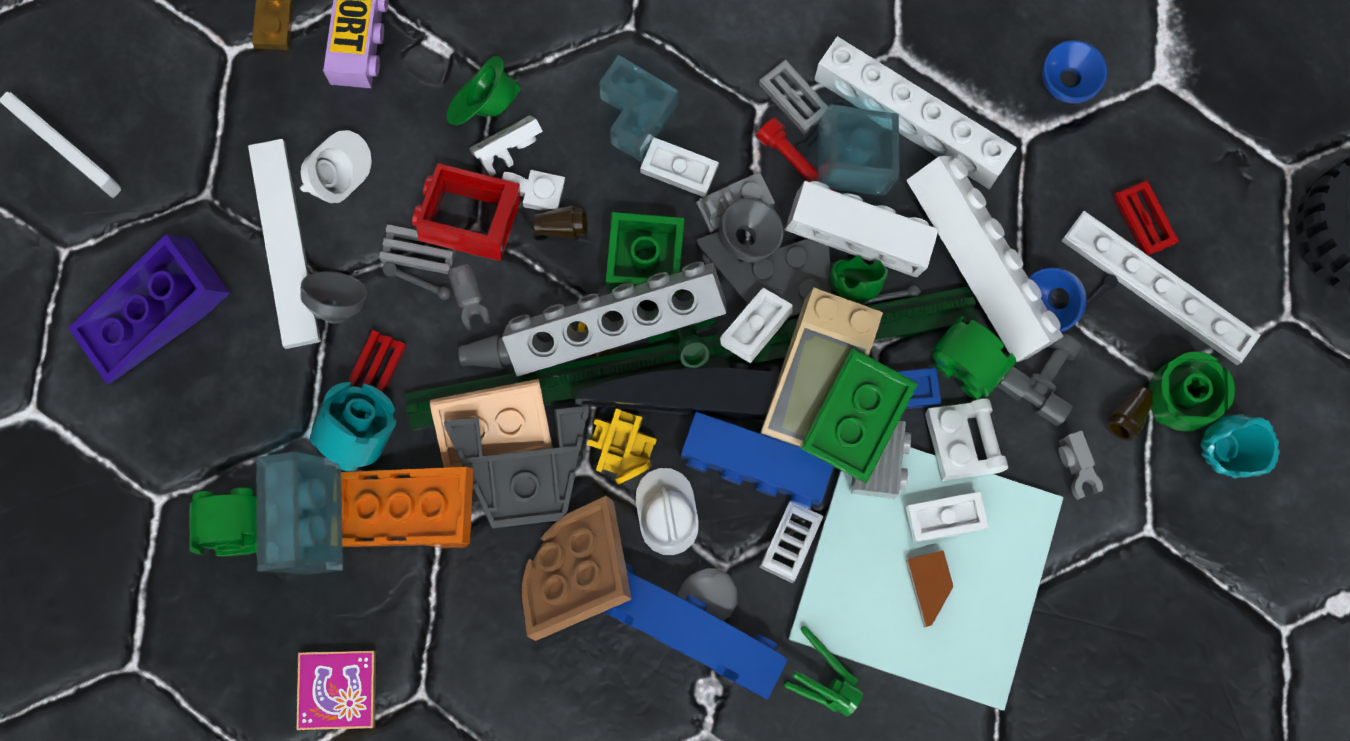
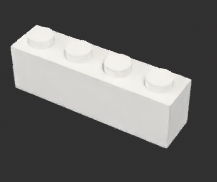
M804 181L796 193L785 227V231L855 256L861 255L863 259L872 262L880 260L885 267L916 278L928 268L939 230L929 226V223L921 218H907L898 215L894 209L888 206H873L863 202L862 198L850 193L840 194L830 190L829 186L818 181Z

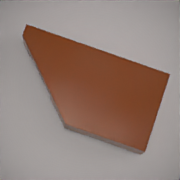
M943 550L906 560L924 627L932 626L954 587Z

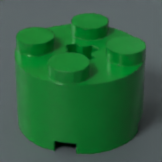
M960 316L931 349L932 357L935 360L933 367L947 379L952 375L963 384L961 386L963 392L973 400H978L981 396L988 397L1015 366L1017 361L1012 353L1008 358L1002 353L1001 350L1005 344L998 337L974 320H971L968 325L965 324L964 316Z
M1188 352L1171 360L1154 373L1149 383L1148 390L1152 392L1151 409L1155 420L1178 431L1198 430L1218 420L1234 401L1235 384L1231 373L1217 362V358L1204 352Z
M235 488L230 490V495H216V493L210 491L192 494V502L189 504V550L192 553L204 555V548L214 549L216 556H240L258 552V545L263 549L268 547L267 502L261 497L254 496L253 489Z

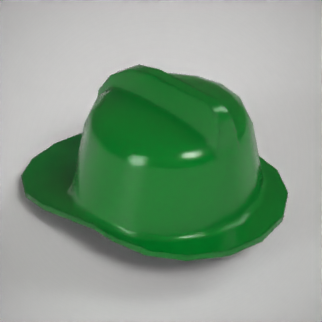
M493 56L487 60L479 72L455 95L447 111V121L451 125L465 123L475 114L484 117L498 116L509 107L517 96L521 87L516 80L504 71V62L500 56Z

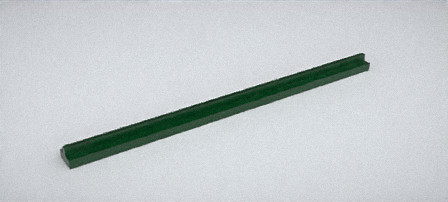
M969 287L869 305L867 307L883 312L873 343L950 329L960 316L965 317V324L968 325L971 320L977 321L974 311L975 298L971 297ZM798 319L785 321L751 363L721 346L720 337L724 333L701 337L709 349V358L705 364L698 368H730V364L735 363L757 366L785 360ZM679 342L554 365L521 376L512 373L405 394L407 404L405 407L406 413L409 416L411 430L418 431L435 427L430 407V400L539 379L544 406L573 401L577 391L616 379L689 367H686L681 362L677 352Z

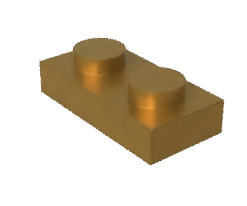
M256 0L252 44L255 49L290 50L294 0Z

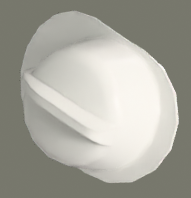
M350 130L338 131L330 135L302 163L300 174L303 184L300 187L301 191L310 192L312 195L328 203H340L346 199L366 179L370 172L372 161L367 143L359 134Z
M658 468L650 471L640 480L636 489V506L640 530L645 543L653 551L662 555H676L686 551L694 543L698 534V515L694 493L690 482L682 473L671 468Z

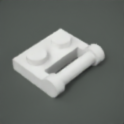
M978 399L971 403L928 408L925 413L942 481L996 474L1008 469L1006 457L1001 455L990 413L993 409L989 399ZM968 418H976L987 457L986 460L978 461Z

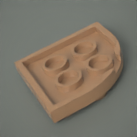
M607 496L566 514L554 523L541 537V540L544 542L534 560L529 559L526 565L522 583V603L527 637L535 641L632 600L614 501Z

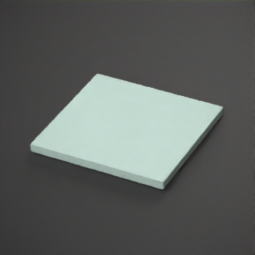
M911 447L909 454H903L902 468L908 469L905 491L899 490V496L895 499L851 494L852 476L840 470L788 640L815 648L801 632V627L806 626L833 655L1004 711L1063 497L994 474L942 481L936 456ZM981 492L989 528L928 541L913 542L906 506ZM943 550L954 587L932 626L924 627L906 560Z

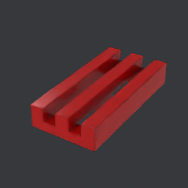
M1147 180L1117 192L1113 196L1139 249L1146 255L1151 256L1153 253H1158L1179 242ZM1137 192L1141 193L1165 240L1161 241L1152 224V219L1144 209Z
M372 330L348 382H352L351 386L353 387L358 386L379 342L381 346L363 384L372 385L391 347L395 350L376 387L385 394L407 345Z

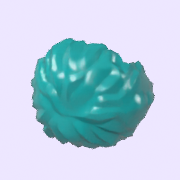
M1228 414L1220 417L1205 431V436L1202 438L1200 445L1203 449L1201 455L1205 458V462L1211 465L1212 469L1219 474L1231 476L1232 478L1257 477L1270 473L1275 468L1280 454L1278 449L1279 440L1276 439V433L1273 431L1274 428L1268 420L1244 414Z

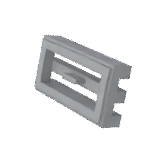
M786 59L759 80V86L803 134L808 132L811 126L818 124L821 118L828 116L831 111L829 106ZM783 72L818 111L814 113L779 74ZM772 80L794 103V105L804 114L807 120H805L800 115V113L791 105V103L771 83Z
M387 225L386 238L383 239L382 244L383 250L379 256L382 262H392L397 265L451 274L456 250L450 248L444 250L394 240L395 237L418 241L417 230ZM392 248L445 258L446 260L445 264L392 254L391 250Z

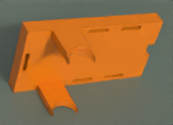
M469 467L337 472L335 501L341 503V516H334L332 546L426 545L442 549L469 547L474 469ZM410 475L413 478H398V476ZM367 477H378L380 479H367ZM395 538H406V540L395 541ZM363 539H374V541H363Z

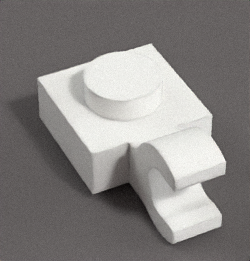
M530 170L529 179L510 172L503 173V180L520 184V194L524 197L523 207L544 212L559 209L565 177Z

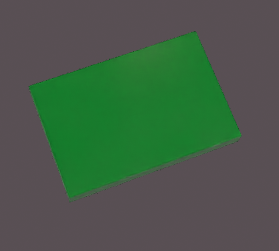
M851 348L799 449L867 484L918 383Z

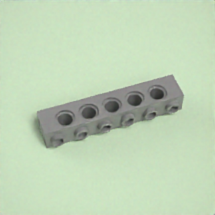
M694 262L685 266L682 269L683 271L672 275H669L667 272L658 273L649 277L647 282L636 286L633 283L622 284L612 290L613 293L599 297L598 294H589L580 298L577 301L578 303L564 307L563 304H557L545 309L543 314L530 318L526 314L513 318L506 325L502 339L516 375L521 376L726 314V299L714 263L704 265V262ZM686 289L693 294V297L687 301H681L674 296V293L677 290ZM644 300H651L657 304L658 308L653 311H645L639 306V303ZM608 311H617L622 315L623 319L612 322L604 314ZM574 321L583 322L588 327V330L577 332L571 328L570 323ZM547 332L554 340L542 342L537 338L536 333Z

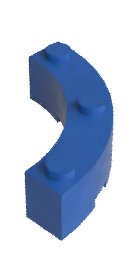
M625 563L632 600L606 610L603 613L634 629L645 632L657 641L710 667L709 669L742 688L768 700L788 661L786 657L775 651L778 644L759 634L756 639L705 612L708 607L706 603L690 595H687L686 599L683 600L636 576L637 569Z

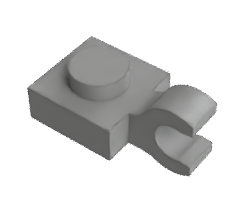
M1079 431L1059 441L1061 445L1059 447L1061 461L1066 468H1070L1072 475H1076L1071 485L1073 496L1077 500L1085 497L1082 490L1083 482L1089 483L1095 494L1103 491L1102 481L1093 469V466L1096 464L1083 432Z

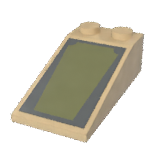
M813 287L804 300L761 433L799 447L849 350L854 348L869 356L883 312Z

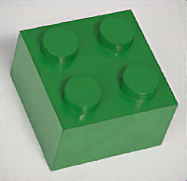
M612 212L606 274L607 293H613L612 290L622 284L633 283L636 286L646 283L649 277L658 273L667 272L669 275L679 273L684 218ZM677 290V291L674 293V296H675L677 299H678V292H679V290Z

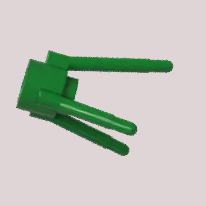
M802 626L801 632L842 679L834 678L825 687L798 671H794L792 674L794 679L816 692L789 681L784 682V687L826 706L833 712L839 711L846 717H849L858 707L863 697V691L855 686L858 678L847 672L821 641L806 626Z

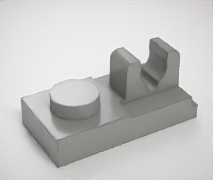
M760 172L702 197L696 202L710 234L719 231L720 220L725 210L739 199L753 198L765 202L772 208L774 207L775 202Z

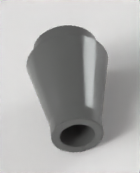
M501 333L459 346V360L462 367L477 366L505 369L506 365L512 364Z

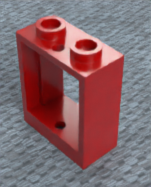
M438 163L433 176L428 175L423 189V195L425 196L423 204L417 205L414 210L412 225L417 228L418 241L501 261L521 203L520 184ZM445 192L497 204L498 206L488 235L436 223L435 219Z

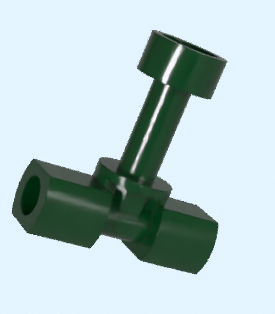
M714 317L647 337L646 339L648 344L671 337L674 341L679 342L677 352L681 362L686 367L698 368L707 362L709 349L704 339L695 334L697 329L717 324V319Z

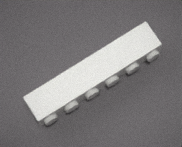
M954 155L939 156L906 181L934 228L939 229L938 234L1002 342L1005 344L1008 352L1015 356L1017 362L1028 359L1064 337L1059 330L1061 327L1056 315L1047 310L1042 302L1041 291L1038 285L1029 279L1022 268L1023 261L1014 249H1010L1003 237L1005 235L1003 227L996 219L990 216L985 207L986 200L984 196L970 183L967 178L968 171L964 163L960 159L955 158Z

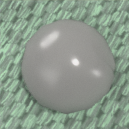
M716 568L699 570L689 575L678 592V597L683 600L686 599L687 595H690L706 603L708 607L705 612L722 621L732 615L738 604L737 587L732 578L724 571L717 570Z

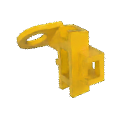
M619 409L615 410L612 422L601 418L595 419L594 424L596 427L593 437L588 439L587 445L602 450L596 471L602 472L604 469L616 473L617 477L615 480L617 484H621L645 472L652 466L650 455L657 441L655 436L639 431L643 420L642 417Z

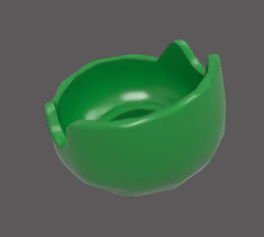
M857 255L849 261L839 260L832 264L829 284L839 297L863 304L879 295L885 283L888 270L880 260H876L869 265L863 262L861 255Z

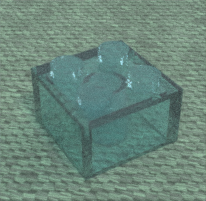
M830 104L818 125V182L826 184L830 189L886 196L899 178V114Z

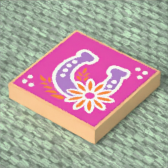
M376 651L298 653L296 730L375 728Z

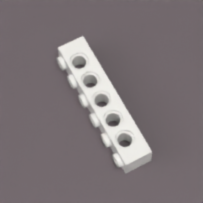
M838 36L818 63L815 81L937 157L954 155L955 158L960 159L966 166L967 176L989 190L1017 149V147Z

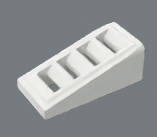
M789 501L759 568L788 582H795L823 516ZM792 513L812 522L810 528L808 529L791 521ZM786 527L805 535L804 541L784 533ZM780 540L800 548L798 554L778 546ZM774 553L794 561L792 567L772 559Z

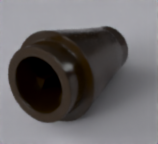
M574 204L535 214V234L578 240L579 236L587 235L588 222L586 210L584 207L577 208Z
M1136 387L1133 392L1108 414V430L1117 438L1125 441H1131L1134 437L1139 436L1152 406V392L1144 387Z

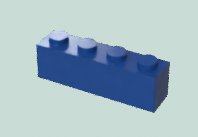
M699 412L695 413L681 453V459L687 460L686 466L691 469L707 472V469L710 468L721 472L720 478L728 482L741 485L742 480L756 484L755 490L760 493L776 497L777 492L790 496L791 503L811 509L812 504L819 506L822 502L833 470V466L799 449L797 446Z

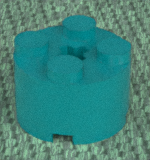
M343 382L333 386L325 395L312 426L310 441L326 458L337 463L342 470L350 472L357 470L358 467L374 463L381 456L396 425V420L393 415L395 411L393 403L379 389L367 384H363L362 388L351 386L352 382Z

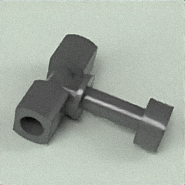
M1062 333L1063 338L1049 345L1053 354L1040 374L1032 373L1028 377L1013 367L997 385V388L1014 399L1019 400L1023 397L1038 408L1035 413L1055 426H1059L1065 421L1073 406L1054 394L1056 386L1052 381L1065 360L1074 361L1082 349V345L1075 338L1065 333Z

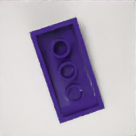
M165 234L68 329L104 381L111 384L204 318L230 292L192 239Z

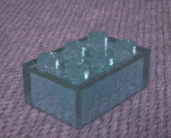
M297 452L256 457V554L258 572L310 575L343 571L341 468L338 464L326 457Z

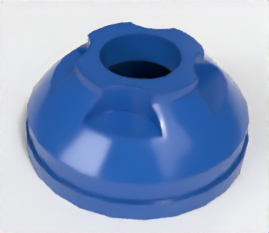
M1066 41L1055 46L1048 53L1042 69V79L1047 90L1055 98L1067 103H1081L1093 98L1102 89L1107 77V65L1101 53L1092 45L1082 41ZM1065 71L1075 73L1079 79V84L1073 88L1065 86L1060 80V74Z
M1051 267L1041 269L1029 277L1038 285L1042 294L1041 300L1047 310L1053 312L1058 318L1061 326L1059 330L1061 332L1070 329L1079 322L1086 309L1087 297L1084 286L1077 276L1065 269ZM1056 288H1062L1068 293L1069 303L1063 309L1055 307L1051 301V294Z

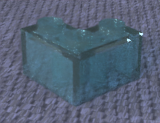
M618 55L599 82L600 97L603 101L622 111L610 128L611 144L641 162L650 147L652 139L658 137L678 107V90Z

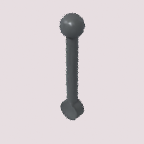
M387 262L383 266V272L387 277L397 276L436 293L441 300H447L451 297V290L446 286L438 287L398 270L392 262Z
M911 285L907 290L880 294L861 305L908 296L910 298L920 296L921 289L917 285Z

